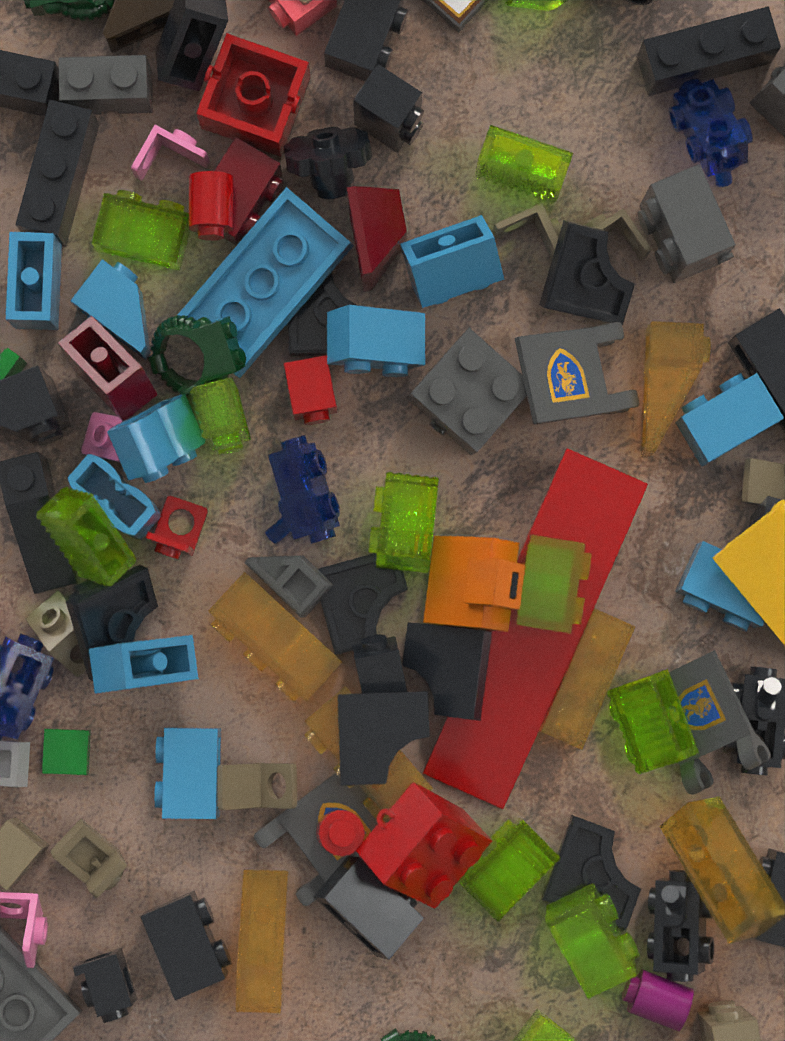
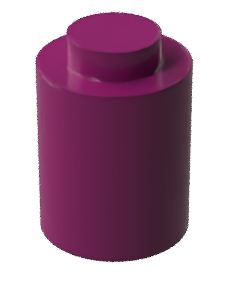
M642 969L637 977L629 976L623 990L622 1001L628 1003V1013L679 1032L683 1028L690 1012L694 989Z

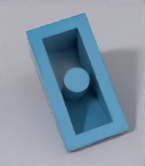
M102 259L70 301L77 310L88 318L93 316L108 333L146 360L151 351L143 294L138 285L135 284L138 276L120 262H117L112 267Z

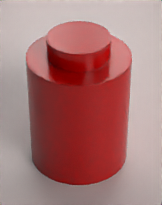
M200 171L189 175V230L197 232L198 238L201 240L224 239V233L233 231L234 177L229 173Z
M333 810L320 819L316 829L317 840L325 851L336 856H347L354 853L363 842L364 827L361 820L354 813L345 810Z

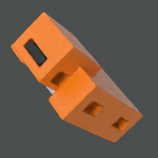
M434 536L423 623L508 632L510 609L520 610L525 564L517 563L519 543L493 537Z

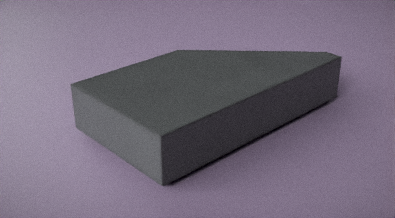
M304 555L250 557L244 562L301 618L307 617L334 586Z

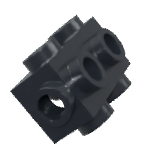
M750 667V675L739 674L738 683L731 682L754 732L765 743L771 757L768 762L747 770L740 761L736 741L723 746L724 753L731 754V763L741 764V773L767 776L768 767L781 768L782 759L785 760V679L777 678V669Z
M669 870V878L655 880V887H651L649 891L648 910L650 914L655 915L654 932L649 933L647 940L648 959H653V971L666 972V979L670 981H694V975L703 973L705 971V964H712L714 959V938L706 936V918L713 919L716 906L714 891H707V881L696 880V871ZM680 938H685L689 941L688 955L680 953L677 949V942Z

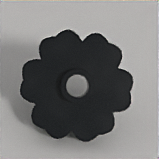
M334 126L311 130L307 136L294 137L283 147L288 172L298 177L310 176L312 188L317 190L318 197L322 199H337L346 196L347 187H351L354 181L353 168L364 166L372 158L368 132L357 127L341 130L339 127Z

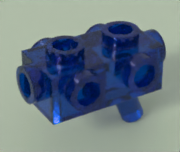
M691 79L682 84L678 92L673 93V106L669 108L671 123L676 132L682 131L685 135L686 148L693 163L699 162L707 177L714 175L715 183L718 187L729 186L733 182L731 171L740 165L748 163V144L753 142L750 125L744 117L738 120L733 114L735 112L734 99L727 87L719 89L714 79L703 83L698 79Z
M306 435L280 442L282 451L269 454L268 457L281 500L278 502V508L282 517L265 531L267 537L274 544H278L290 532L294 540L309 536L311 544L335 537L334 528L340 526L338 521L340 506L335 494L329 491L325 478L327 463L324 455L316 448L315 442H307Z
M20 633L17 641L6 636L3 644H0V741L3 736L18 740L22 730L26 731L30 727L36 711L35 706H33L39 691L47 688L54 672V667L52 666L54 658L42 651L44 647L42 642ZM17 657H21L23 660L22 668L19 671L12 672L11 670Z

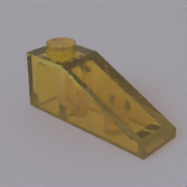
M651 321L646 328L641 457L649 458L656 452L700 373L703 362H709L711 339L709 336H704V324Z
M244 869L235 1012L281 1013L284 1005L288 870Z

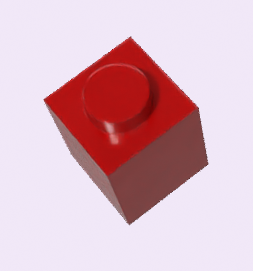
M327 355L284 363L295 421L303 419L304 425H315L330 421L329 414L338 412L329 364H327Z

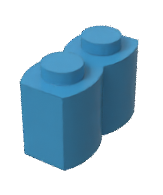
M186 394L165 399L107 431L128 480L142 477L144 483L167 475L169 473L167 466L171 463L173 466H177L197 457L195 449L206 442Z
M88 454L68 476L70 486L80 498L102 510L105 517L114 527L130 537L141 540L161 518L160 511L155 503L142 491L127 484L123 476L100 457Z

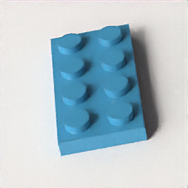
M286 187L178 315H185L188 318L193 317L195 320L206 317L211 322L230 316L231 322H234L237 327L239 347L244 350L246 355V367L233 373L241 378L354 245Z

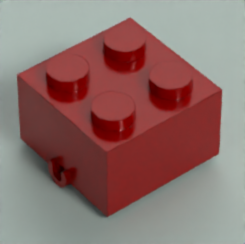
M226 33L215 65H209L205 74L204 81L207 83V86L196 112L201 129L232 140L237 137L254 148L282 157L283 147L288 141L311 79L309 62Z
M413 781L390 810L382 809L378 813V824L355 851L384 885L436 909L451 894L453 887L468 869L479 861L482 853L492 840L463 808ZM385 815H388L390 817V821L388 823L383 821V817Z

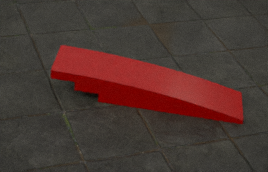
M566 448L518 554L517 563L525 564L520 610L510 609L508 632L485 630L492 632L481 721L447 717L423 770V774L504 809L600 596L648 483Z

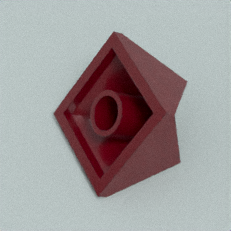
M347 187L348 211L363 291H372L401 250L400 243L407 241V229L399 189Z

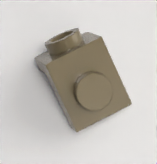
M81 818L50 850L53 858L83 881L89 892L96 898L105 890L115 887L121 880L127 867L119 849Z

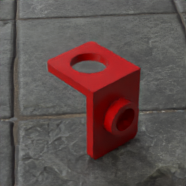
M168 496L155 532H147L145 538L156 543L154 551L177 560H179L181 552L193 556L208 515V509L174 496ZM177 510H187L194 518L192 530L185 535H177L169 527V518Z

